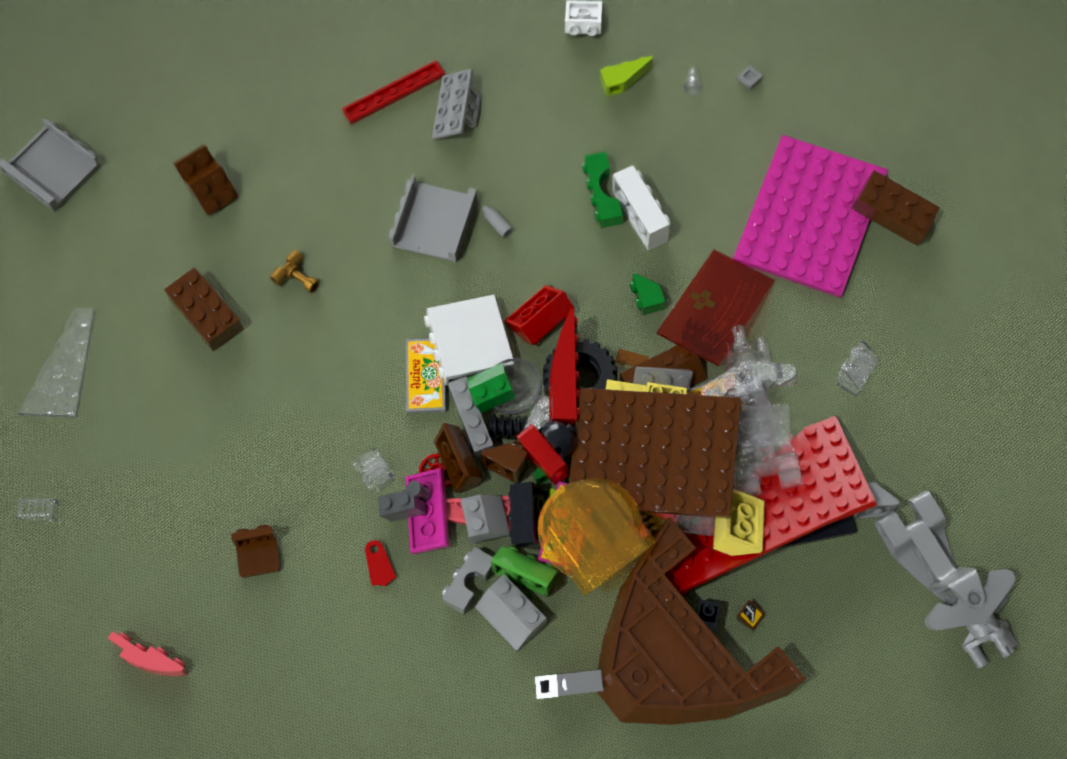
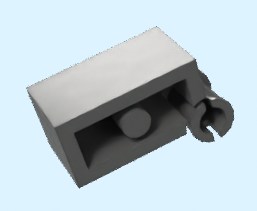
M411 481L405 491L378 497L379 516L392 522L426 514V502H424V499L428 500L431 492L423 484Z

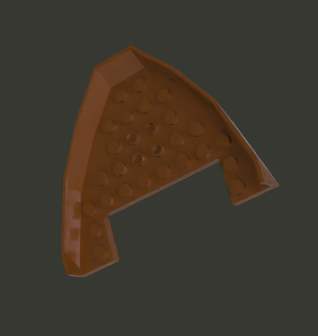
M670 516L654 534L619 589L603 637L598 670L602 669L604 691H597V693L620 722L664 725L727 719L790 695L806 681V678L779 646L747 672H744L665 575L696 550V547Z

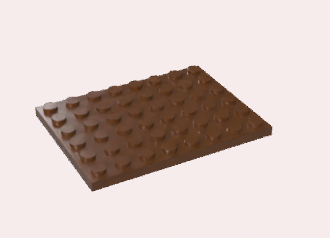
M581 388L578 405L580 417L576 421V447L572 453L566 505L570 507L730 519L741 397Z

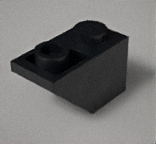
M700 599L697 615L715 635L720 603Z

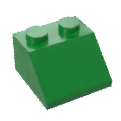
M503 363L467 378L468 389L480 413L517 398Z

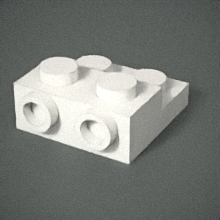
M567 1L565 33H570L571 35L584 33L590 36L601 34L602 2Z

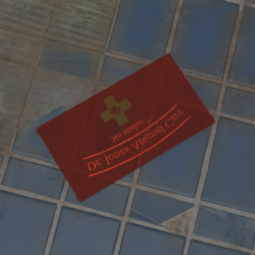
M713 249L656 334L719 367L774 283V279Z

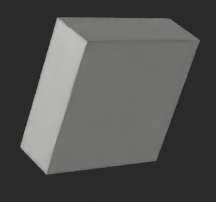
M750 65L737 76V80L749 90L763 79V76Z

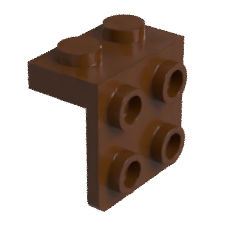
M259 525L256 527L257 529L249 530L243 528L235 533H231L232 542L236 546L239 574L242 578L280 570L276 533L272 526Z

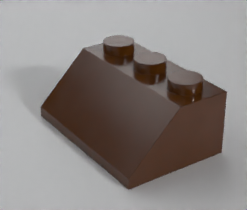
M443 423L433 442L455 493L476 488L482 480V473L475 464L473 452L467 446L466 436L461 432L460 427Z

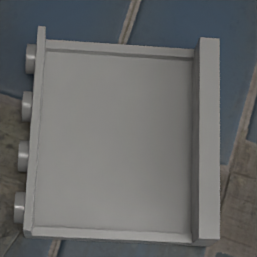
M43 118L42 121L45 126L9 162L2 158L0 160V169L55 212L100 167V164L97 160L98 156L90 150L88 152L80 141L77 140L75 142L68 132L60 131V128L53 121L48 122Z

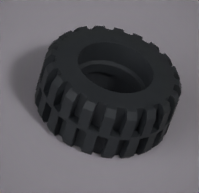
M584 339V342H578L577 346H575V352H578V364L575 365L590 367L599 377L598 382L591 389H606L607 380L617 381V366L613 356H609V351L606 348L601 349L600 344L597 342L591 344L588 339ZM555 348L552 350L553 355L549 354L546 358V364L543 367L545 395H548V401L550 371ZM576 401V407L578 408L579 401Z

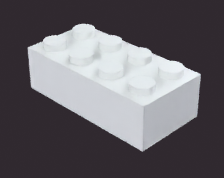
M632 165L613 174L612 193L616 199H619L621 208L646 249L649 251L668 242L670 220L666 214L662 213L659 201L654 200L650 187L644 184L641 172L639 170L636 171Z

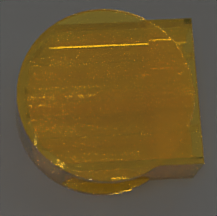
M584 478L562 486L547 499L539 516L538 537L545 556L558 570L570 576L584 596L657 543L642 523L639 508L633 497L622 486L608 479Z

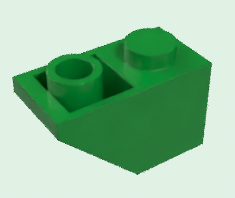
M636 273L632 274V281L629 282L631 292L636 294V307L638 310L641 309L642 315L665 310V299L660 285Z

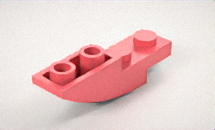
M112 631L108 637L111 642L123 649L119 656L137 668L166 676H186L188 673L182 661L177 658L171 660L167 657L169 653L160 647L155 649L150 646L147 650L139 643L134 646L129 642L131 638L122 632L118 635Z

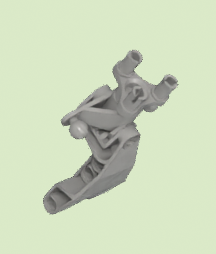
M924 491L908 500L916 515V520L909 525L904 526L894 511H890L874 521L875 527L892 558L945 603H937L930 614L926 616L925 626L928 629L943 630L966 626L969 634L962 648L965 653L970 655L977 669L989 663L979 648L983 642L989 640L994 642L1003 658L1015 652L1013 647L1017 646L1018 642L1008 629L1010 626L1006 620L995 619L993 615L995 609L1015 582L1014 573L1008 569L989 571L987 582L982 586L978 573L974 568L959 567L956 569L945 533L946 518L928 491Z

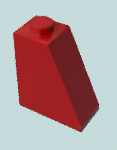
M533 424L517 436L521 446L528 452V457L554 485L567 478L570 471L566 463Z

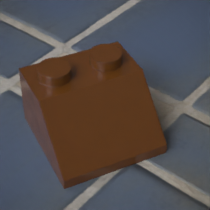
M508 443L483 450L481 453L484 468L515 484L519 483L529 466L528 452L519 444L515 446Z

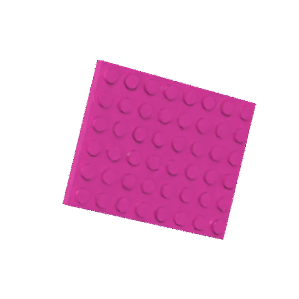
M782 135L734 254L733 261L841 298L870 220L851 209L870 174L875 170L886 176L888 169Z

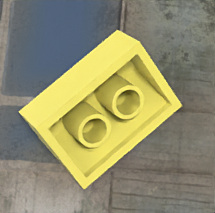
M733 489L730 519L715 518L713 549L731 556L761 553L763 549L764 501Z

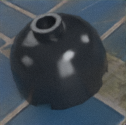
M554 420L549 421L538 429L563 461L573 453L576 447V439L574 437L576 431L569 423L565 425L561 421Z

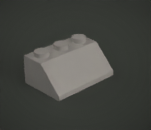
M502 575L488 588L475 606L476 610L516 651L521 649L547 624L546 617L505 575Z

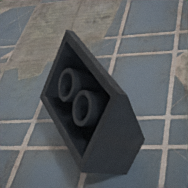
M532 481L510 484L508 498L510 501L509 520L511 522V531L509 538L511 544L520 548H541L550 516L549 489Z

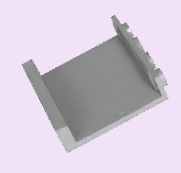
M412 174L411 180H408L406 183V194L400 200V211L395 214L394 228H391L389 232L392 247L457 262L476 205L477 189L469 188L468 193L465 194L416 182V177Z

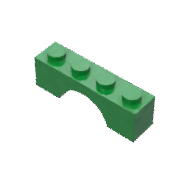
M606 151L584 155V163H581L583 174H587L588 179H585L587 190H591L592 193L590 195L591 205L596 208V211H594L595 221L600 223L601 228L623 224V213L619 199L607 196L600 188L601 183L610 176V165Z

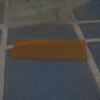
M619 348L615 361L636 366L648 360L649 357Z

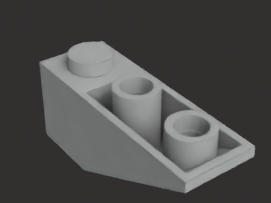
M602 669L535 677L537 698L604 691Z

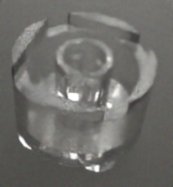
M376 447L352 462L354 468L363 477L364 484L373 494L378 493L397 480Z

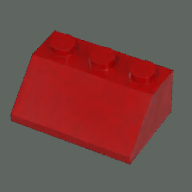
M545 285L506 318L504 322L524 342L534 345L539 343L545 334L554 330L561 320L566 319L570 309L575 308L564 291Z

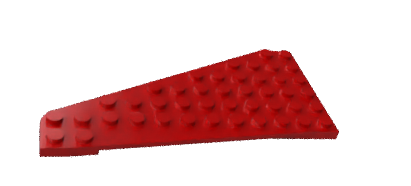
M833 416L805 427L736 489L764 501L763 549L761 553L731 556L713 549L715 518L705 517L686 534V537L696 547V550L665 576L683 596L687 594V590L814 530L877 506L837 417Z

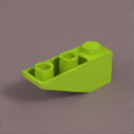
M640 57L637 60L625 61L618 65L606 66L600 69V81L606 97L625 92L652 68L653 57Z

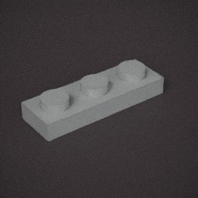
M636 367L633 383L647 385V382L683 387L690 390L693 372L690 369Z

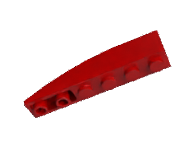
M570 309L560 332L554 351L549 383L550 421H561L565 425L569 423L572 427L577 418L580 417V409L576 407V401H579V389H576L579 371H576L575 365L578 364V352H575V346L578 344V334H575L578 318L574 316V309Z

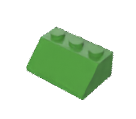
M502 546L491 560L493 573L499 576L505 575L510 581L547 598L558 578L556 567L549 563H539L535 557L528 554L524 556L519 553V550L508 546V548Z

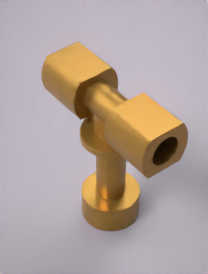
M295 249L286 257L285 265L282 268L277 267L270 275L271 281L278 286L287 278H296L304 284V289L309 293H313L319 285V280L313 276L308 278L299 272L298 265L304 258Z

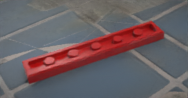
M435 60L342 108V112L350 125L436 82L445 73Z

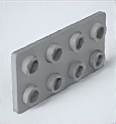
M472 69L442 77L432 133L433 139L463 133L465 123L470 128L476 126L481 94L471 86Z

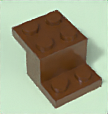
M205 144L173 163L189 192L197 199L207 216L239 197L223 168L214 160Z

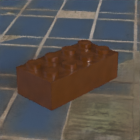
M874 170L866 179L851 209L917 246L925 238L940 207Z
M195 267L164 289L169 300L212 351H215L243 330L238 317Z

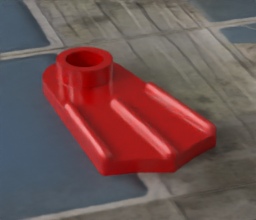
M372 540L365 546L371 585L386 587L396 576L383 545L377 540ZM372 547H378L376 553H372L371 549Z

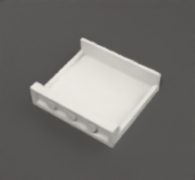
M494 295L427 308V316H424L425 326L430 328L429 340L435 346V350H433L436 362L439 361L440 367H438L440 379H444L445 385H448L449 379L481 373L501 363L504 364L507 372L513 371L514 360Z

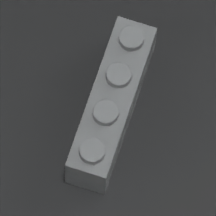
M465 376L449 382L448 387L477 460L481 458L483 450L494 447L482 415L473 402L468 389L467 377Z

